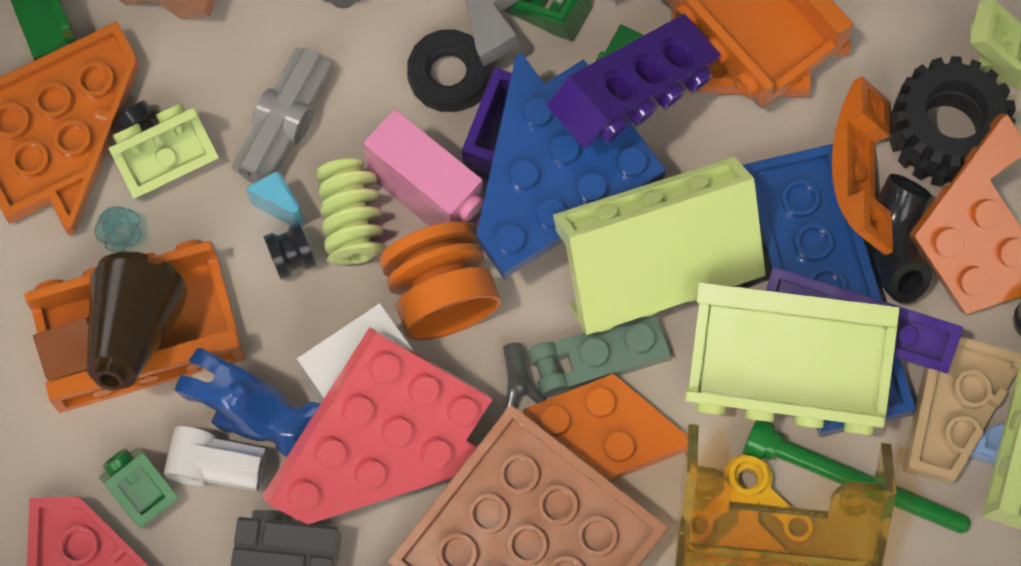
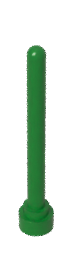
M755 420L742 454L754 456L760 460L762 457L772 460L774 456L956 533H966L971 527V521L965 514L781 438L782 433L774 430L775 425L767 421Z

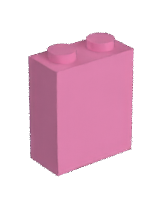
M395 109L363 142L368 171L376 173V183L428 226L460 221L473 225L475 232H477L484 202L483 180Z

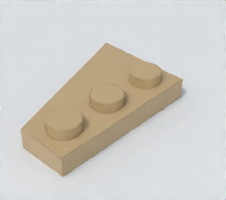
M960 336L948 374L924 367L902 471L948 485L954 482L983 435V429L993 412L1000 406L1006 396L1007 389L1018 372L1021 354Z

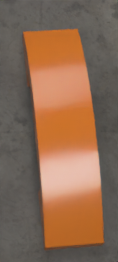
M861 76L853 81L837 121L832 149L833 185L838 205L848 224L857 234L882 254L888 255L893 252L892 212L876 200L874 143L890 137L889 99Z

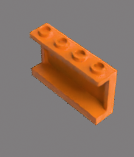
M665 0L673 9L674 18L685 14L721 54L715 64H723L734 76L733 80L738 90L746 98H754L762 108L845 46L849 41L854 25L832 0Z
M189 240L177 245L174 251L160 255L144 253L148 254L147 262L162 268L164 261L173 266L184 278L188 293L182 312L131 387L116 391L103 389L90 378L87 370L45 382L49 401L59 413L177 380L180 378V375L191 376L205 372L206 370L193 365L189 361L197 348H203L230 363L246 360L220 262L212 241ZM96 267L84 271L82 277L68 281L61 279L44 281L36 286V290L24 294L26 303L32 311L37 333L89 317L90 277Z

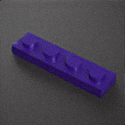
M773 267L766 291L900 307L777 267ZM900 307L894 357L948 374L963 326Z

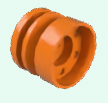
M451 221L417 230L394 242L379 257L383 274L388 277L387 284L390 292L402 295L396 302V309L407 338L420 341L449 336L482 322L501 306V297L491 271L478 267L484 260V253L481 246L476 245L477 236L473 225L467 222Z

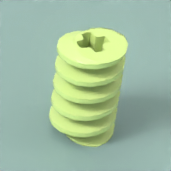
M358 159L334 160L323 164L316 171L317 180L321 183L318 188L319 198L323 201L320 211L322 217L325 218L322 223L323 233L327 236L324 241L325 251L330 254L326 261L331 264L350 265L363 263L371 260V258L380 256L385 250L384 244L371 242V240L383 235V228L381 226L369 224V222L381 217L379 208L367 206L379 199L378 191L364 188L377 182L376 173L362 171L365 164Z

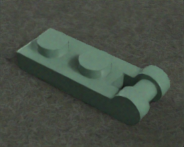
M656 314L616 325L607 331L594 332L588 335L582 333L556 342L540 343L527 350L531 365L537 366L541 378L537 384L541 396L545 398L568 392L611 374L618 377L670 361L671 356ZM568 358L572 371L559 373L556 361Z

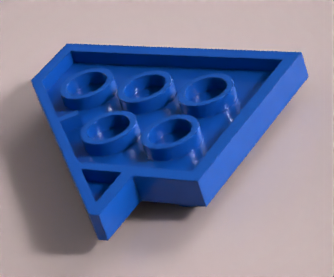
M522 52L515 57L476 234L477 242L503 279L563 242L556 232L553 214L665 178L666 170L631 123L612 142L606 144L601 139L584 149L546 106L568 76L588 66L584 59L548 82L543 83Z

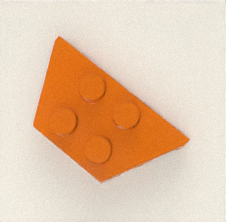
M614 374L523 409L525 416L610 482L689 451L693 447L690 437Z

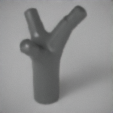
M509 343L503 347L508 386L505 406L500 417L510 405L516 406L521 395H527L536 403L546 400L534 388L529 379L521 343Z

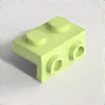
M179 103L156 114L159 124L142 131L139 123L112 135L116 144L108 149L133 199L219 158L195 107L185 111L182 103Z

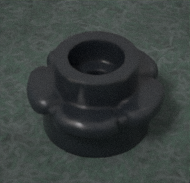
M142 100L125 111L115 121V124L123 131L139 123L142 131L157 125L154 119L159 111L157 108L151 109L145 100Z

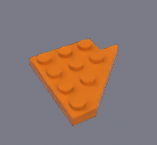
M118 21L0 77V209L9 224L52 204L68 236L76 233L112 140V135L117 127L115 121L122 114L140 67Z

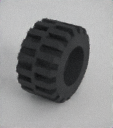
M951 56L949 63L944 64L942 57L932 59L928 68L923 64L914 70L911 78H906L890 114V134H893L890 146L893 152L901 151L898 162L904 168L910 164L915 168L913 176L919 180L922 179L924 174L932 177L930 184L941 186L943 180H949L951 183L965 164L963 160L974 146L977 147L991 129L988 126L996 116L1001 113L1008 114L1015 125L1016 119L1012 118L1016 111L1014 100H1006L1010 89L1006 82L1000 85L996 83L999 74L993 69L985 73L979 69L982 64L981 62L972 59L970 65L962 64V57ZM940 106L956 108L970 118L976 133L965 138L946 136L938 132L931 125L926 111Z

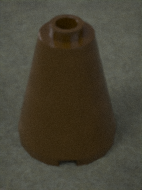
M119 251L106 255L98 262L90 277L87 373L98 386L106 390L126 389L136 382L185 306L188 290L184 278L173 266L164 261L162 268L147 262L148 254L141 252Z

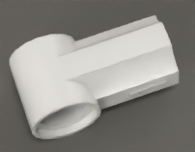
M177 426L172 436L163 476L171 481L191 486H205L206 482L258 492L266 469L267 450L262 447L220 440L214 434L201 429Z

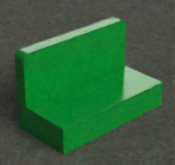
M11 0L34 61L77 40L61 0Z

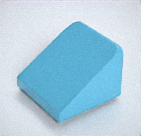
M274 172L247 187L246 190L252 205L289 225L299 222L301 227L304 226L303 223L305 221L301 208L280 173Z

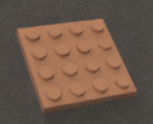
M510 405L387 562L392 566H640L669 528L513 405Z

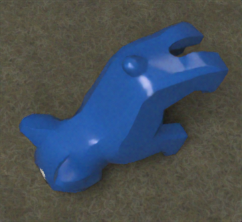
M197 348L189 361L193 365L213 373L214 379L211 382H204L196 378L180 375L174 389L186 400L201 402L216 410L211 423L221 431L226 433L233 432L244 438L256 441L271 440L276 444L277 451L281 452L285 457L288 456L320 406V403L307 402L301 406H291L286 397L273 386L203 348Z

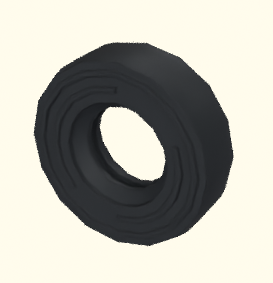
M456 29L438 30L425 35L413 47L407 61V78L415 97L426 107L440 112H458L472 106L483 95L489 82V64L484 67L481 63L474 37L470 34ZM444 56L457 57L466 66L464 78L452 86L439 84L431 76L433 63Z

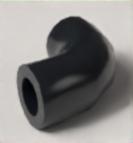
M889 174L877 201L892 212L893 252L884 255L868 242L871 265L886 293L898 303H909L921 297L929 288L932 280V272L929 266L921 259L917 246L909 236V233L922 217L931 199V194L924 187L904 176Z

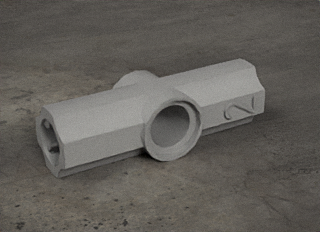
M296 47L274 89H267L259 99L253 114V127L232 163L233 170L247 181L256 183L277 172L291 145L299 144L305 136L312 120L313 105L333 70L332 63L326 60L320 53L307 47Z

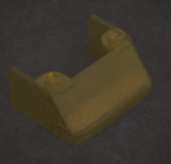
M688 424L680 490L675 566H883L896 497L891 444L881 443L874 483L849 482L839 486L831 495L828 511L731 502V485L728 477L718 469L698 466L699 425Z

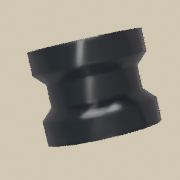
M299 222L290 225L287 232L276 235L270 233L263 236L281 280L289 277L294 269L299 267L309 269L316 266Z

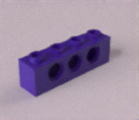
M682 14L568 76L546 106L584 149L601 139L608 144L622 134L629 123L632 122L637 127L651 117L658 106L666 110L674 105L685 94L687 89L691 94L700 90L713 77L709 69L720 58L721 54L685 14Z

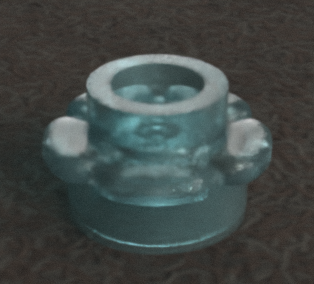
M119 206L110 207L103 211L98 218L95 226L96 238L99 242H103L105 248L109 251H124L127 246L136 245L141 238L140 218L131 209ZM118 226H122L123 231L121 233H115V228Z

